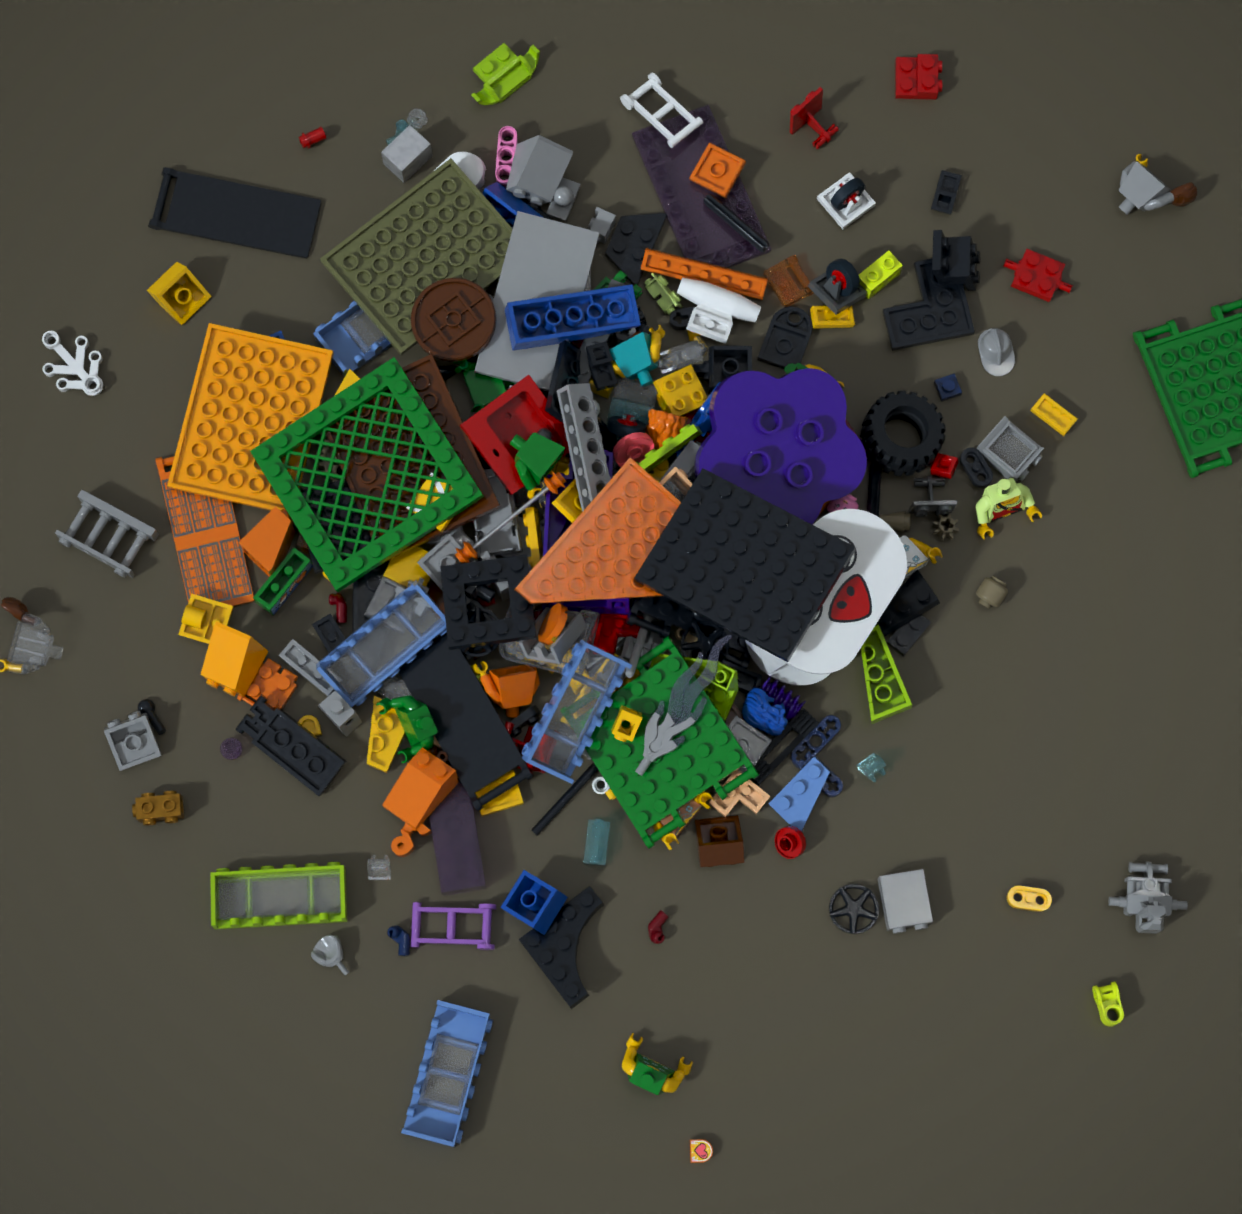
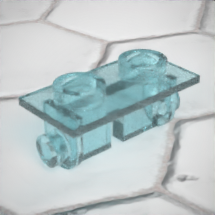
M603 819L588 820L584 854L585 864L606 865L610 822H606Z

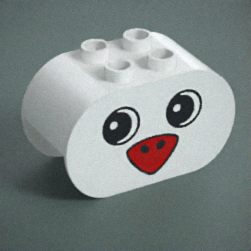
M841 509L828 513L813 524L825 532L855 546L856 551L789 662L745 640L753 661L767 675H772V678L786 684L804 686L817 683L831 673L843 669L855 658L898 591L907 571V556L904 546L896 532L884 520L870 512L858 509Z

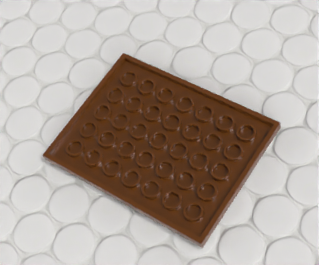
M432 354L402 369L484 497L454 516L443 533L434 529L390 559L501 507L473 443L459 426L463 421ZM390 389L384 391L386 393H392ZM381 396L379 406L389 408L391 397ZM376 397L366 404L375 405ZM395 399L393 409L402 410ZM363 408L361 418L371 420L373 409ZM358 409L347 416L357 417ZM378 410L375 421L386 422L388 412ZM392 413L390 424L400 425L402 414ZM406 416L404 426L414 428ZM345 419L343 430L353 432L355 421ZM340 421L330 426V428L338 429ZM359 422L357 433L367 434L370 424ZM374 425L371 435L382 437L384 426ZM388 427L386 438L396 440L399 429ZM403 430L400 441L411 442L413 432ZM327 431L330 443L335 444L337 433ZM417 433L415 443L425 445ZM341 434L339 444L349 446L351 435ZM356 436L353 447L364 449L366 438ZM370 439L368 450L378 451L381 441ZM385 442L382 452L393 454L395 443ZM399 444L397 455L407 457L410 446ZM414 447L411 458L422 460L424 449ZM338 448L337 459L345 461L348 450ZM428 450L426 461L436 462ZM352 451L346 474V480L351 492L382 498L391 458ZM396 459L393 470L404 471L406 461ZM410 462L408 472L418 474L421 463ZM340 464V467L343 471L344 464ZM425 464L422 475L429 476L431 473L434 474L435 466ZM439 468L437 477L441 479H446L443 472ZM392 474L390 484L400 486L402 475ZM407 476L404 487L415 489L417 478ZM421 479L419 489L426 481L425 479ZM388 488L386 499L396 501L399 490ZM403 491L400 502L410 503L413 493ZM356 497L355 501L358 508L363 510L366 499ZM370 500L368 511L378 513L380 502ZM385 503L382 514L393 516L395 505ZM399 505L397 516L407 518L409 510L405 506ZM366 515V526L375 527L377 516ZM381 517L379 528L389 530L392 519ZM396 520L394 527H396L403 521ZM368 530L372 538L373 531ZM377 532L376 539L385 533Z

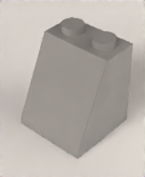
M541 135L518 143L506 190L512 192L515 197L530 200L531 204L537 206L551 202L570 162L573 151Z

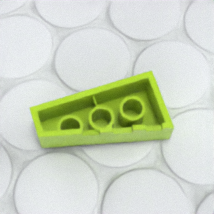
M876 625L861 647L872 724L912 708V703L879 625Z

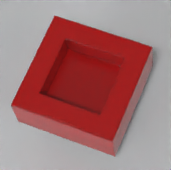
M938 453L930 469L931 475L951 479L959 463L958 458Z

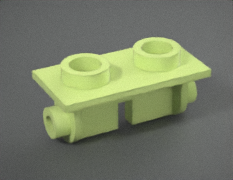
M651 273L654 278H648L644 282L646 284L645 288L654 299L661 294L662 297L656 302L664 313L671 315L675 307L683 308L680 303V296L674 290L671 291L668 288L669 282L663 275Z

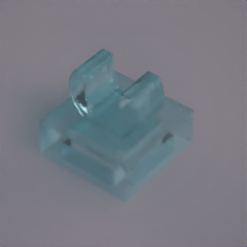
M875 753L856 765L859 771L873 782H876L874 774L878 771L883 776L886 774L883 769L886 766L884 760Z

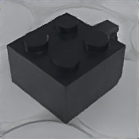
M752 346L709 347L708 360L704 361V364H693L697 377H704V380L708 381V394L713 391L719 382L740 372L752 371Z

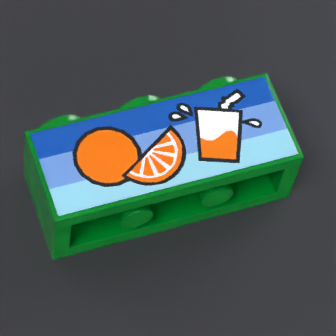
M293 548L253 597L256 604L274 616L313 568L312 561L296 548Z

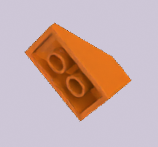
M422 747L408 762L382 806L417 830L459 783L456 770Z

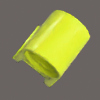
M1113 981L1110 985L1093 986V996L1102 1023L1108 1027H1113L1120 1023L1124 1018V1011L1117 983ZM1108 1010H1113L1116 1012V1021H1112L1108 1018Z

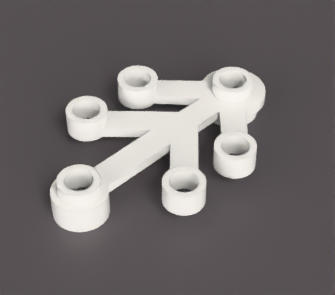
M55 331L45 332L42 336V342L45 347L54 349L69 366L46 363L42 368L44 374L47 377H53L55 374L78 375L82 380L68 381L66 378H59L56 382L59 391L66 392L69 389H82L89 396L100 394L104 387L102 379L98 377L99 364L103 360L101 353L96 350L90 352L89 360L91 365L88 374L84 370L85 350L89 346V341L85 336H78L75 340L77 349L76 359H74L60 344V337ZM51 339H56L54 344H49ZM85 340V344L80 346L79 342ZM99 355L98 360H92V357ZM52 367L53 371L47 373V368ZM62 382L67 383V385L64 388L60 387V384ZM92 383L97 384L94 389H90V385Z

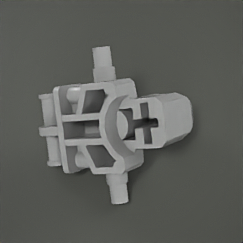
M1148 861L1145 864L1129 862V873L1144 872V877L1125 878L1127 895L1109 897L1108 899L1109 906L1123 907V913L1126 916L1136 915L1135 929L1138 933L1157 934L1163 931L1164 918L1170 916L1172 910H1187L1188 907L1187 901H1177V899H1172V896L1169 895V884L1172 883V879L1153 878V873H1164L1167 875L1168 864H1152V862Z

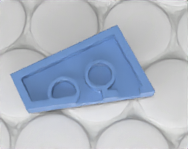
M813 757L771 800L769 805L788 824L802 831L830 771L816 757Z

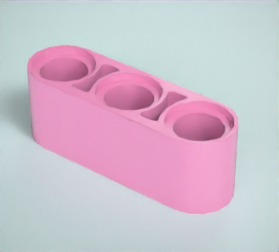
M511 126L501 128L498 134L495 175L496 182H499L505 188L507 187L508 179L502 180L500 177L510 175L518 144L517 131ZM507 136L513 138L511 141L504 140V138ZM504 156L512 157L510 160L507 161L502 159V157Z

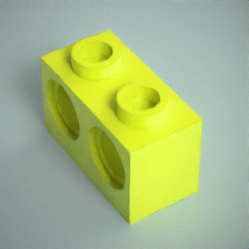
M887 251L859 274L860 285L867 291L866 297L868 299L873 297L901 273L903 265L890 251Z

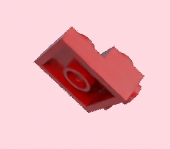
M938 54L896 57L895 98L937 99L938 92H942V80L938 79V73H942V60H938Z

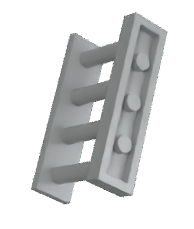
M81 489L77 497L82 502V507L65 534L56 530L55 534L59 538L58 542L68 548L72 545L115 569L114 572L125 578L127 575L133 578L135 574L129 569V566L144 541L150 539L155 542L159 533L155 528ZM95 509L100 512V518L83 544L73 537L89 511ZM113 519L119 522L117 524L119 527L101 554L92 549V546L106 523ZM132 529L137 532V538L120 564L110 557L125 532Z

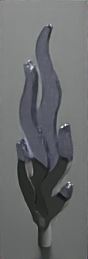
M732 635L723 637L712 647L707 665L695 682L689 685L690 679L702 665L704 656L702 652H699L694 664L676 680L670 694L668 711L661 725H659V721L664 712L665 701H660L658 708L647 723L644 738V758L635 770L636 773L643 776L651 762H655L658 758L674 751L685 741L684 736H680L675 740L672 739L694 725L701 716L707 699L703 697L695 711L691 713L693 705L699 694L714 680L717 673L720 651L732 638Z

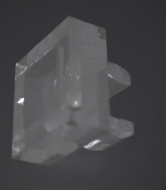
M372 855L367 863L368 879L391 880V865L388 855H384V859H376V855Z

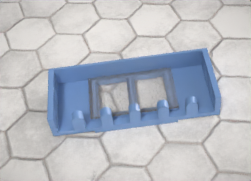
M355 301L345 311L337 312L327 324L319 325L313 333L315 341L321 348L333 350L332 363L344 377L349 369L355 372L392 346Z
M437 1000L436 1012L431 1022L430 1034L425 1044L424 1056L419 1066V1074L413 1088V1096L410 1107L407 1110V1118L401 1131L402 1134L455 1147L456 1143L460 1144L463 1130H460L462 1121L466 1122L469 1108L466 1107L468 1098H473L475 1090L472 1081L474 1076L478 1077L481 1064L478 1063L479 1055H484L487 1042L484 1041L486 1032L490 1033L493 1023L489 1013Z

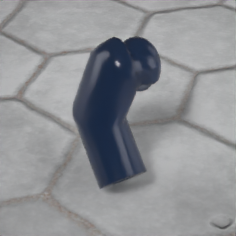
M400 926L389 927L387 931L388 936L399 944L398 956H409V934Z

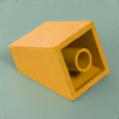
M216 621L200 675L207 679L206 684L218 689L220 686L224 688V692L235 697L238 694L244 697L269 651L252 636Z

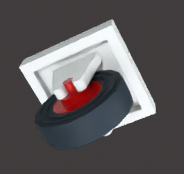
M850 172L817 196V200L842 230L872 209L876 204L865 191L863 181L860 178H854Z

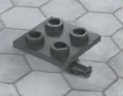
M932 476L914 478V487L927 486L928 501H913L909 508V513L914 514L915 517L927 516V513H936V516L940 514L948 516L949 513H952L957 505V500L934 501L932 486H945V478H932Z

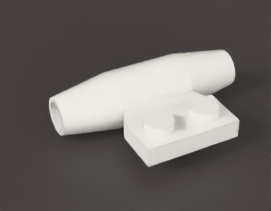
M682 277L677 290V294L697 305L693 308L686 330L724 344L727 342L733 325L732 318L756 322L761 306L738 293L704 281Z

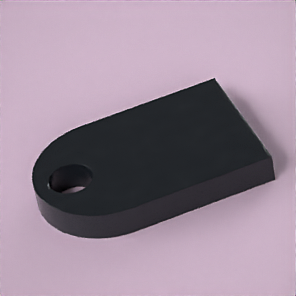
M785 307L777 311L772 317L757 360L785 369L790 363L801 364L812 333V321L809 315L797 307ZM797 314L800 317V321L792 323L789 320V316Z

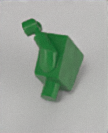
M467 360L453 362L460 365L455 369L456 373H460L463 370L466 371L463 372V376L474 404L470 411L471 413L478 412L506 391L505 388L516 384L475 373L477 362Z
M411 695L393 698L392 701L389 698H384L376 704L384 707L379 712L380 714H385L392 708L395 709L408 741L412 746L397 753V755L401 753L405 755V760L401 763L410 761L422 747L427 751L433 747V736L438 733V730L426 704L417 701Z

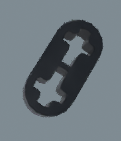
M695 307L674 310L670 315V326L675 330H686ZM676 316H680L683 319L681 324L673 321L676 320Z

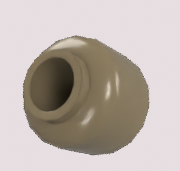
M993 575L991 578H984L976 590V595L980 598L979 603L988 609L991 605L999 607L1008 594L1007 584Z

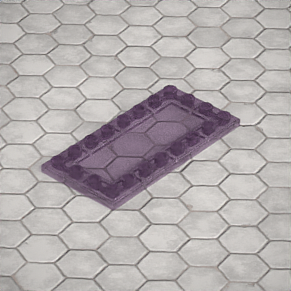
M709 105L689 112L695 118L700 117L703 120V124L673 148L668 145V139L653 125L632 133L633 140L665 214H667L668 222L684 258L729 268L771 252L770 245L764 253L760 252L704 204V198L708 194L714 195L767 240L740 176H738L727 198L689 179L709 142L728 151ZM682 115L660 123L673 135H676L690 122Z

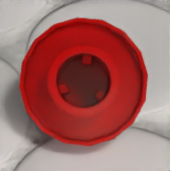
M786 826L778 830L775 835V847L782 857L794 859L805 851L806 840L802 831L797 827Z

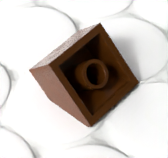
M738 815L695 820L700 867L744 863V846Z

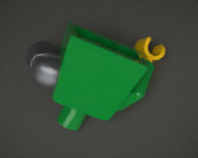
M546 428L540 429L537 433H532L527 441L516 434L510 442V445L518 450L515 456V467L522 483L528 490L527 496L529 499L534 497L535 491L538 494L542 490L536 488V484L539 486L543 482L544 477H547L562 458L565 447L552 441L551 431Z

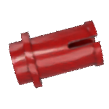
M322 127L306 134L301 133L302 136L299 137L302 147H307L308 149L311 145L327 139Z

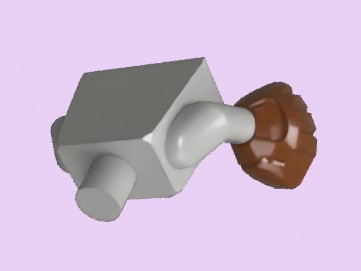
M1137 154L1136 161H1133L1122 170L1119 192L1126 199L1120 204L1119 208L1127 215L1135 206L1145 212L1163 207L1169 203L1184 207L1196 199L1197 188L1192 182L1170 191L1171 189L1147 169L1148 158L1141 161V154Z

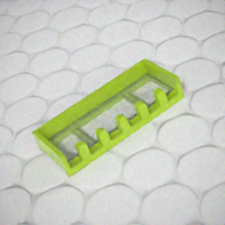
M329 862L327 866L308 863L305 864V867L296 868V865L288 864L283 865V868L274 869V866H262L261 870H252L251 867L238 868L239 871L219 868L216 869V872H210L211 926L214 929L348 922L346 868L344 865H340V862Z

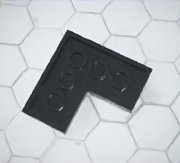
M932 259L914 263L922 301L885 308L882 311L892 351L970 336L975 333L963 284L939 285L932 271Z

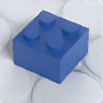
M523 870L500 908L545 935L568 897L526 870Z

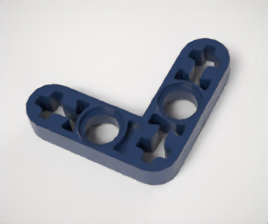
M833 715L826 716L794 748L791 753V761L800 771L837 735L841 728L840 720ZM834 721L836 723L834 726L836 730L830 729L826 733L829 738L826 739L822 733L827 727L826 722L831 723ZM817 735L822 739V744L819 747H814L810 744L812 736ZM806 744L808 749H810L814 753L811 754V752L808 751L804 757L806 761H803L802 759L800 761H797L796 752L801 754L806 749V747L802 745ZM818 759L830 771V777L827 780L831 784L834 782L838 784L836 787L838 791L832 790L830 792L828 790L829 784L825 782L822 792L828 797L838 796L843 789L842 781Z

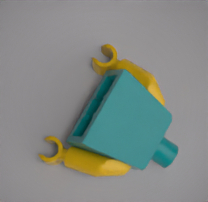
M658 325L659 328L656 331L653 327L649 328L651 336L648 333L641 332L609 349L613 359L612 367L614 373L630 380L638 378L642 387L653 383L649 372L658 367L657 361L660 358L661 340L665 336V331L661 325Z

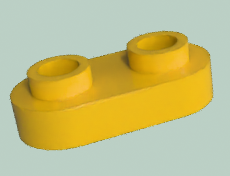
M1014 886L1008 891L1006 896L1008 904L1016 909L1042 912L1048 909L1052 903L1050 893L1040 888ZM1019 894L1021 901H1015L1014 895ZM1041 897L1043 904H1037L1036 898Z

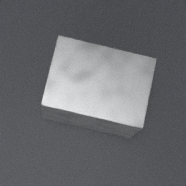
M409 125L381 154L383 164L405 183L432 157L431 144Z

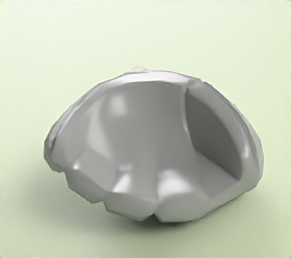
M327 935L322 937L311 952L312 959L326 967L337 965L344 975L348 974L349 971L341 962L343 959V949L338 936Z

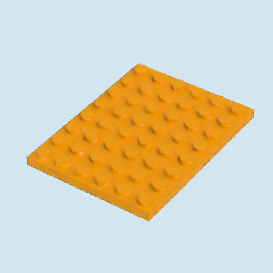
M209 323L167 487L270 511L275 506L280 511L285 509L250 451L321 405L334 354L333 350ZM311 443L308 445L306 454H309ZM304 444L294 451L302 453ZM291 455L289 466L299 467L301 456ZM286 456L281 459L283 463H285ZM305 457V461H304L303 468L306 467V463H307V459H308V458H306V457ZM288 469L295 481L297 471ZM304 472L301 473L299 483H302Z

